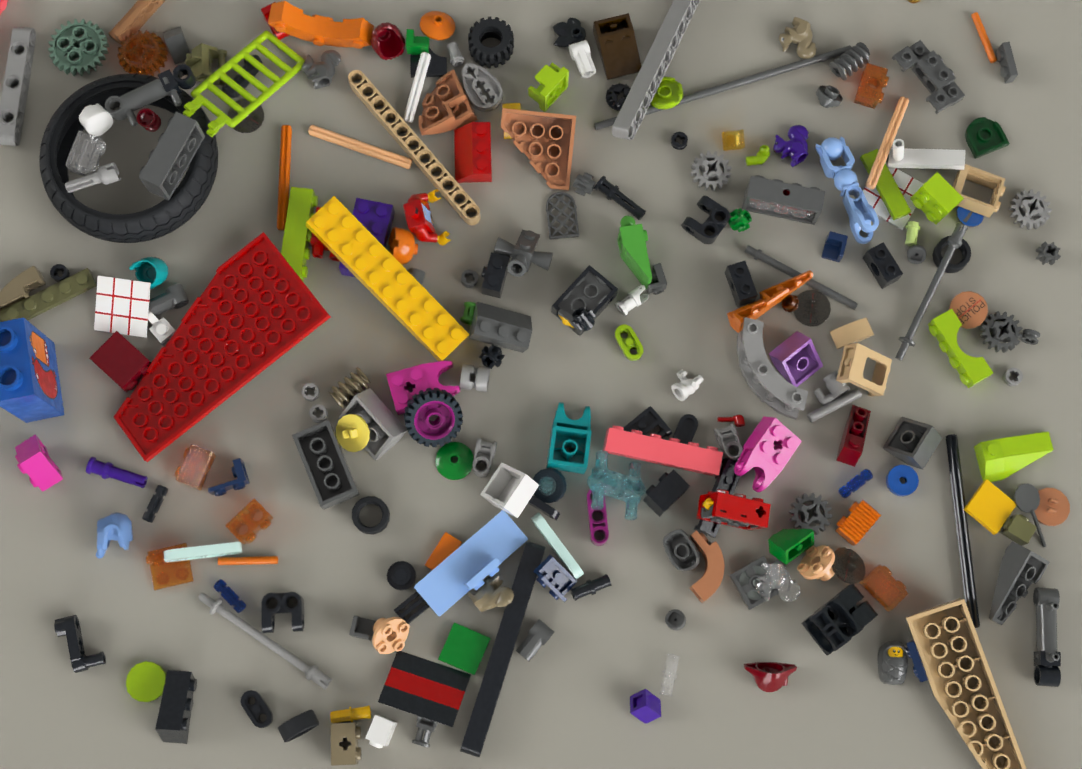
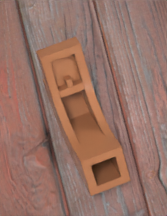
M696 530L689 537L704 557L705 572L701 579L694 583L690 589L699 601L703 603L720 586L724 576L725 564L722 551L717 542L715 541L709 546L707 544L709 542L707 537L702 532L699 534Z

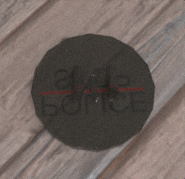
M246 99L236 101L243 108L250 104ZM258 106L233 129L240 133L256 131L264 121L262 106ZM230 107L228 116L233 119L238 113Z
M806 290L797 296L799 306L793 312L797 320L802 324L810 327L818 326L828 319L831 307L829 300L824 294L815 290Z
M846 547L838 548L834 551L835 560L832 569L837 577L848 584H857L862 581L866 571L861 557L855 551Z

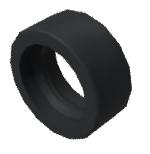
M951 236L941 239L933 250V262L937 268L943 258L941 250L944 246L948 245L947 239ZM964 239L961 241V247L958 248L962 253V260L958 264L949 263L945 270L946 273H956L962 270L970 261L971 248Z
M367 496L355 503L352 509V520L359 531L374 535L387 527L390 520V512L382 499L375 496ZM368 504H375L382 511L380 523L373 527L363 525L359 518L361 509Z
M308 710L281 724L278 730L284 742H288L318 726L319 721L314 711Z

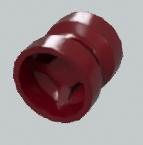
M144 108L138 112L137 122L147 131L155 132L160 128L161 119L151 109Z

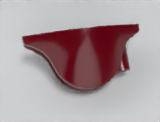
M777 662L744 664V668L753 675L757 686L765 692H775L782 686H787L788 676L797 669L795 664Z

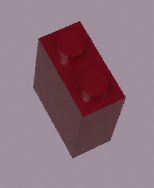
M118 331L89 358L125 392L133 390L137 386L138 381L145 376L151 364Z

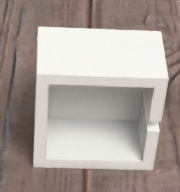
M501 462L480 495L495 507L518 518L539 485L525 473Z

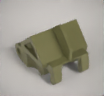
M203 43L191 50L192 53H186L185 63L191 68L196 81L203 82L213 74L211 73L213 59L218 58V69L226 63V50H218L216 47ZM219 78L213 84L223 85L225 82Z

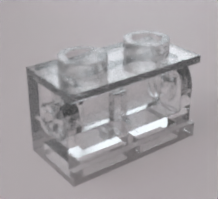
M78 131L65 165L71 172L83 176L97 172L100 157L104 155L106 150L105 142L100 136L97 137Z

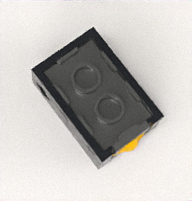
M589 265L552 305L551 312L564 325H567L576 334L581 336L584 331L575 329L571 323L574 320L572 318L574 311L581 307L584 309L587 307L596 315L593 318L595 320L617 296L618 288Z

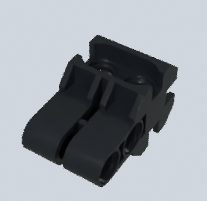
M853 583L844 588L801 623L826 656L849 642L853 636L862 631L869 622L878 616L867 600L856 606L864 596Z

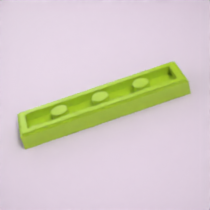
M878 149L863 154L860 157L868 174L871 172L879 151ZM885 163L876 189L894 221L910 214L912 211Z

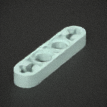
M538 512L531 517L534 525L575 580L584 574L582 569L543 516Z
M241 542L170 549L163 551L165 562H176L242 553Z

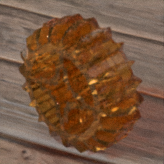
M139 30L138 34L132 32L131 37L125 36L126 41H121L122 47H118L119 53L117 54L119 64L125 72L154 76L155 71L160 73V67L165 68L164 62L168 59L166 56L168 51L161 37L157 36L154 32L150 34L147 30L144 33ZM145 44L154 46V48H151V46H145ZM130 61L140 62V65H139V64H134V63H132V62H130Z

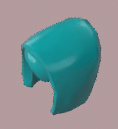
M157 257L143 258L132 263L129 267L130 270L135 269V276L139 281L151 283L150 289L162 284L168 277L167 264Z

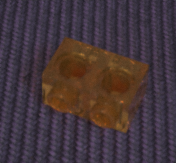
M254 498L225 526L245 545L246 543L250 544L257 538L256 534L261 529L265 530L268 528L274 517ZM262 512V518L259 521H255V513ZM247 525V533L240 535V527Z

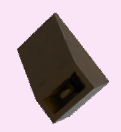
M629 13L594 21L593 35L607 80L638 73L641 69V62Z

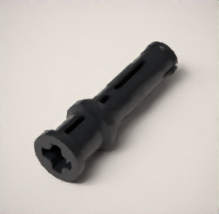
M602 176L595 185V190L601 191L607 196L608 200H614L638 220H641L645 215L646 210L620 192L619 187L611 184L606 180L605 176Z

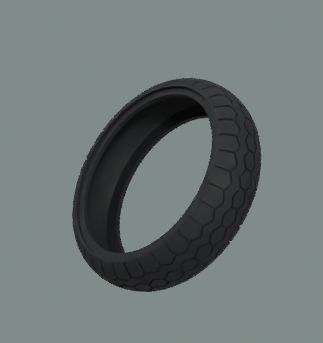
M129 73L95 80L70 95L55 111L45 129L39 155L40 173L45 191L53 206L63 218L80 231L92 237L116 243H138L167 235L181 227L196 214L213 187L218 168V146L216 136L211 137L206 133L209 129L208 124L210 120L200 107L190 118L198 122L205 138L190 162L185 177L175 189L169 201L164 199L157 205L136 213L108 214L85 206L75 198L73 192H67L65 183L69 181L68 163L70 154L77 138L85 129L79 121V115L86 106L95 105L96 103L105 109V101L109 97H119L158 79L157 77ZM180 88L182 92L178 94L182 101L180 106H175L172 98H169V96L148 105L163 108L173 114L176 112L183 114L186 110L184 105L194 99Z

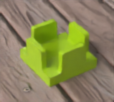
M553 62L549 66L545 65L536 74L535 80L540 83L538 88L535 89L532 86L528 88L529 97L539 104V108L542 111L546 112L568 87L569 70L564 66L559 68Z

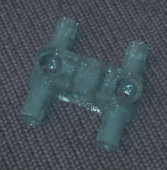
M602 450L596 452L595 467L587 479V484L592 491L591 508L595 510L603 509L604 495L626 503L625 519H637V507L641 501V496L646 491L645 485L640 479L641 463H629V474L627 476L607 468L608 452Z

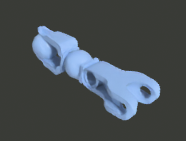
M842 136L840 139L829 137L821 145L816 144L815 149L821 158L820 163L825 176L834 179L835 187L841 191L840 196H843V204L848 214L850 228L855 240L860 244H867L873 237V231L879 225V219L874 208L868 204L862 189L859 187L857 175L851 170L855 159L849 147L846 146L845 139ZM842 155L846 166H833L831 161L838 159ZM849 195H854L856 198L853 199ZM860 230L866 232L868 236L866 238L860 236Z

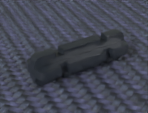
M162 485L157 486L156 494H153L146 508L148 510L147 512L145 511L142 517L147 522L152 523L154 521L155 513H158L163 503V496H166L168 488Z

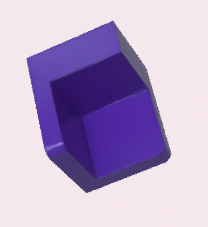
M644 689L630 696V713L647 724L661 717V701L647 689Z

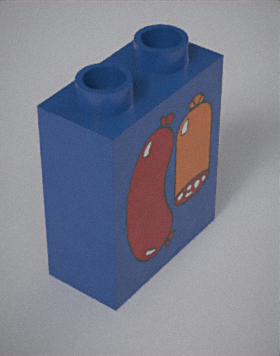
M24 317L0 322V407L26 423L63 416L64 408L54 342Z

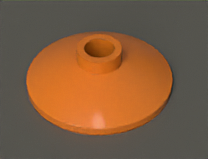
M431 11L424 14L419 24L422 33L434 40L450 38L456 28L454 20L448 14L440 11Z

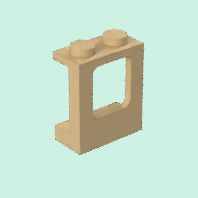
M859 343L847 344L844 347L836 381L840 383L850 382L869 391L868 396L870 397L882 396L886 389L892 359ZM867 357L876 361L872 381L863 377Z

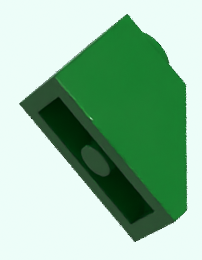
M782 529L768 539L769 553L787 565L814 545V531L812 529Z

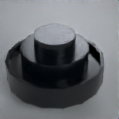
M398 561L388 569L387 581L394 589L400 591L407 590L415 583L416 571L410 563Z

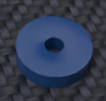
M907 465L895 466L886 476V485L890 492L901 497L912 494L919 484L916 471ZM904 478L905 484H902L899 479Z

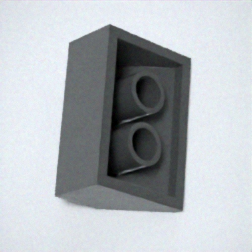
M476 302L469 339L523 353L529 348L532 334L531 316Z

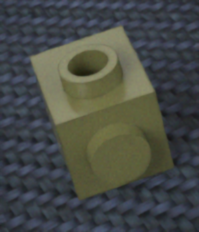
M1016 514L1007 518L1002 526L1004 529L1001 534L1023 546L1029 543L1037 527L1030 523L1027 517Z

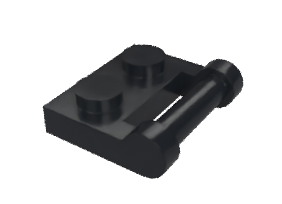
M651 406L624 427V431L639 430L643 432L642 435H647L655 427L659 426L661 430L657 435H661V439L672 434L671 429Z

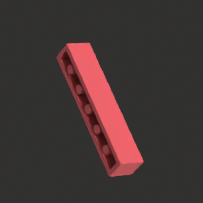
M615 425L606 431L602 450L604 453L714 477L719 475L723 452H719L716 447L707 446L705 449L699 447L698 443L688 442V444L680 443L681 440L675 438L664 440L661 439V435L650 434V436L642 435V431L631 430V432L624 431V427Z

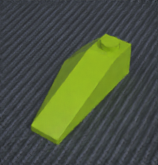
M1049 431L980 442L974 446L982 480L987 479L990 482L1001 481L1054 450Z

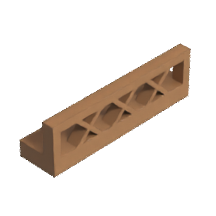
M138 0L108 33L109 36L124 47L165 0Z

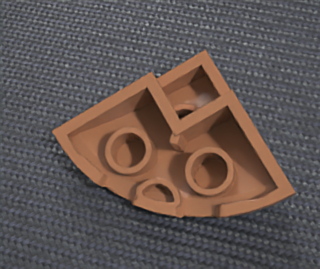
M454 69L436 82V88L432 93L426 94L422 102V115H419V129L422 135H433L452 131L478 120Z

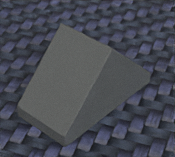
M181 26L163 32L164 40L175 65L185 62L186 53H190Z

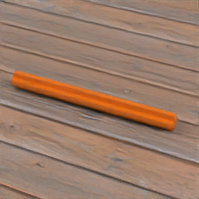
M282 125L277 208L278 230H285L289 203L292 128L290 125Z

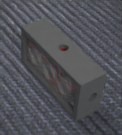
M760 175L751 176L745 190L742 210L815 225L822 212L825 191L817 187H803L798 183H784L779 179L769 180Z

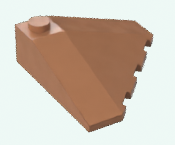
M502 108L501 128L512 137L513 143L520 152H524L529 158V163L538 174L541 173L547 181L546 184L549 188L569 190L576 116Z

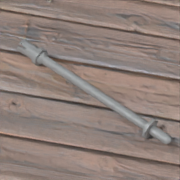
M204 593L199 594V600L211 608L210 614L218 612L303 671L307 680L314 681L324 690L328 687V683L332 681V678L319 671L316 665H307L221 605V598L215 601Z

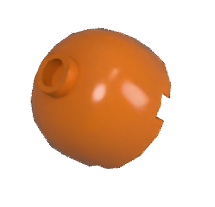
M398 227L392 228L388 242L390 253L401 265L407 264L411 261L413 255H417L418 244L415 243V237L410 231Z

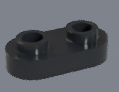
M246 691L241 697V706L256 727H268L273 721L272 711L257 691ZM251 697L255 698V703L253 705L249 703V699ZM261 714L266 715V720L263 722L260 720Z

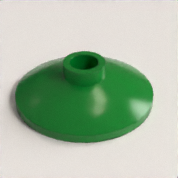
M450 442L439 449L436 454L435 464L438 472L443 477L449 480H460L471 472L474 457L472 451L465 444ZM454 456L458 458L456 463L451 462V458Z

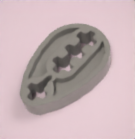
M473 63L464 65L462 69V82L471 105L483 112L496 109L503 97L501 84L484 68ZM467 71H474V77L468 74ZM477 84L483 85L484 91L488 92L491 100L493 99L492 104L487 102L486 95H482V90L477 88Z

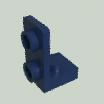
M241 458L232 460L234 464L231 467L234 478L238 479L208 488V492L211 495L222 496L228 490H240L250 483L244 461Z

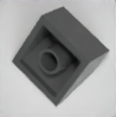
M901 417L883 449L907 465L923 470L942 437L932 425Z

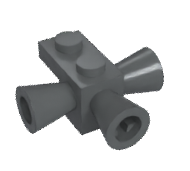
M522 230L516 245L498 237L494 253L512 257L507 268L509 273L516 277H521L528 272L532 263L548 271L553 257V253L535 251L540 234L530 230Z

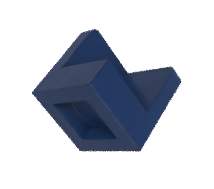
M830 231L826 237L821 257L840 262L844 255L848 236Z

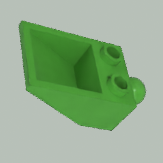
M627 215L620 221L621 227H619L617 238L620 257L639 282L647 289L652 280L646 241H648L647 231L643 230L642 224L635 225V219Z

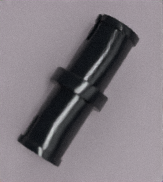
M605 574L592 581L589 579L585 584L572 588L570 591L573 599L576 601L589 594L594 595L597 591L612 585L608 575Z

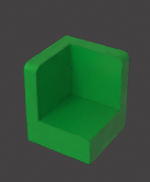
M407 29V54L421 55L422 52L429 53V37L415 36L414 29Z

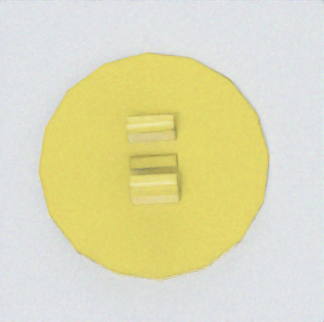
M348 414L338 421L336 437L342 448L349 452H357L367 446L370 439V431L362 417L356 414Z

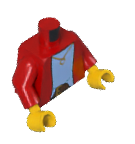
M435 189L429 193L411 195L407 201L408 203L403 204L408 228L412 234L422 242H438L442 246L450 242L451 240L446 238L450 235L449 232L444 231L439 236L436 234L428 201L434 203L441 199V197L437 198L435 196V193L439 192V190Z

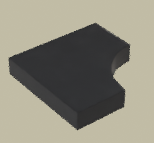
M429 47L431 59L426 77H442L447 73V57L438 56ZM410 54L411 78L415 77L421 55Z

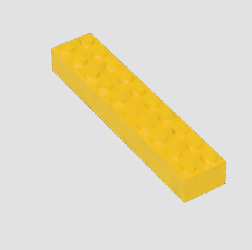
M335 196L306 221V227L438 361H443L470 335Z

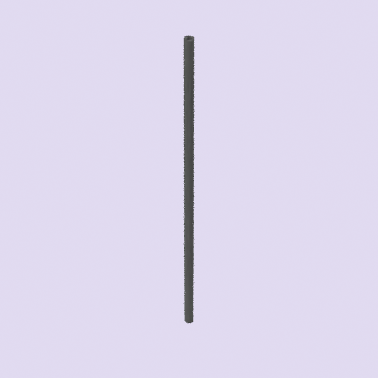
M849 45L809 59H803L685 95L678 105L838 57L851 49V46ZM649 106L645 115L652 114L665 109H657L653 106ZM617 117L594 123L595 130L612 126Z

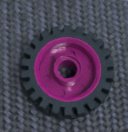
M427 388L426 391L423 392L421 390L418 395L412 396L413 399L409 400L408 406L405 407L404 420L406 428L414 441L416 440L417 443L424 444L426 447H429V445L432 447L440 445L441 447L444 446L445 442L450 443L451 438H456L457 432H460L461 425L463 424V414L459 403L452 394L447 393L443 389L439 390V388H434V390ZM431 415H438L436 420H429Z

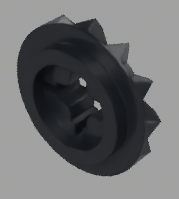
M620 82L615 85L612 84L607 89V104L612 109L620 111L631 88L627 84L624 85ZM622 91H623V94H624L623 97H624V98H621V99L617 102V95H616V94L619 95V94L622 93Z

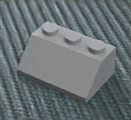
M371 388L356 394L338 418L340 420L345 415L356 414L365 420L370 431V439L364 449L375 461L398 443L407 432L404 425Z

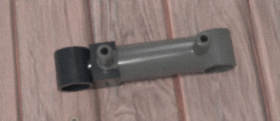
M180 64L174 68L173 74L169 69L158 74L159 78L119 97H109L105 101V109L114 120L122 121L128 117L131 126H137V118L133 111L166 96L172 98L175 106H180L182 104L178 95L182 93L180 88L185 90L191 89L196 83V78L189 66ZM188 75L185 79H181L182 76ZM120 106L118 110L113 111L114 108Z
M1036 587L1033 593V602L1036 607L1037 650L1034 652V666H1036L1034 681L1037 686L1058 687L1061 682V672L1059 666H1061V652H1058L1057 609L1059 608L1060 595L1058 589Z

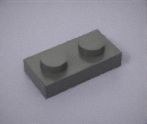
M1009 41L1003 42L996 51V58L1000 61L1001 65L1000 73L1004 77L1005 84L1012 83L1018 75Z

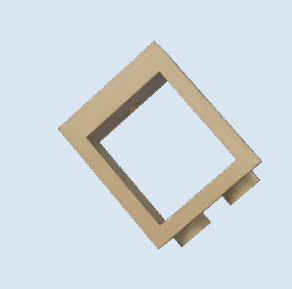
M965 164L964 170L957 171L952 186L964 198L957 206L990 218L993 212H997L1001 205L999 198L1003 196L1006 189L1003 186L1005 178ZM965 180L993 189L989 204L961 194Z

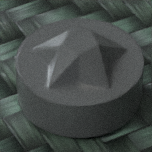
M915 244L909 247L907 257L911 263L920 264L926 259V250L922 245Z
M673 609L666 614L665 622L670 629L680 630L686 624V617L682 611Z

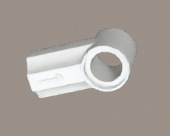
M587 40L569 45L570 56L576 62L581 78H588L595 74L596 68L591 58V51Z

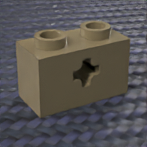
M356 722L331 724V766L356 765L358 760H361V747H358V739H361V727H357ZM346 738L347 741L351 742V746H348L347 750L345 746H342V742H345Z

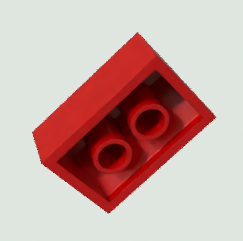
M471 122L455 129V180L458 183L492 182L490 122Z

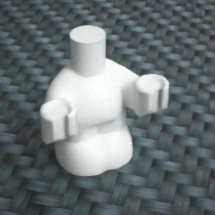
M683 369L680 370L677 376L681 382L675 383L671 387L675 397L680 401L686 400L689 395L699 388V384L704 381L701 375L696 376L694 379L686 378L687 372L683 371Z

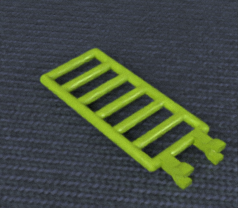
M266 30L191 91L190 94L194 100L184 105L186 110L183 112V115L191 117L203 105L218 117L208 124L209 129L206 133L209 136L213 137L225 124L234 128L302 69L305 60ZM268 39L297 62V64L292 68L289 67L261 43ZM257 49L282 69L285 74L279 78L249 53ZM244 58L273 81L274 84L267 88L237 63ZM232 68L260 90L262 94L255 98L225 73ZM220 78L249 101L250 104L243 108L213 83ZM206 89L210 90L238 114L231 119L202 96L201 93Z

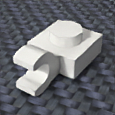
M149 310L148 320L153 325L149 330L161 344H164L173 336L176 330L164 317L158 320Z

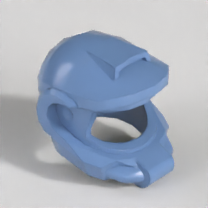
M115 512L97 521V558L100 559L105 556L111 540L118 541L121 548L129 550L130 541L133 540L132 522L127 515Z

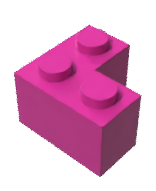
M36 434L15 447L17 453L15 458L19 462L17 466L23 474L27 473L30 476L29 480L35 488L39 487L44 492L63 479L61 470L49 457L46 446Z

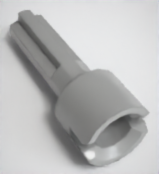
M115 162L100 166L98 172L66 182L65 188L68 193L99 183L108 185L121 180V177L118 176L120 172Z

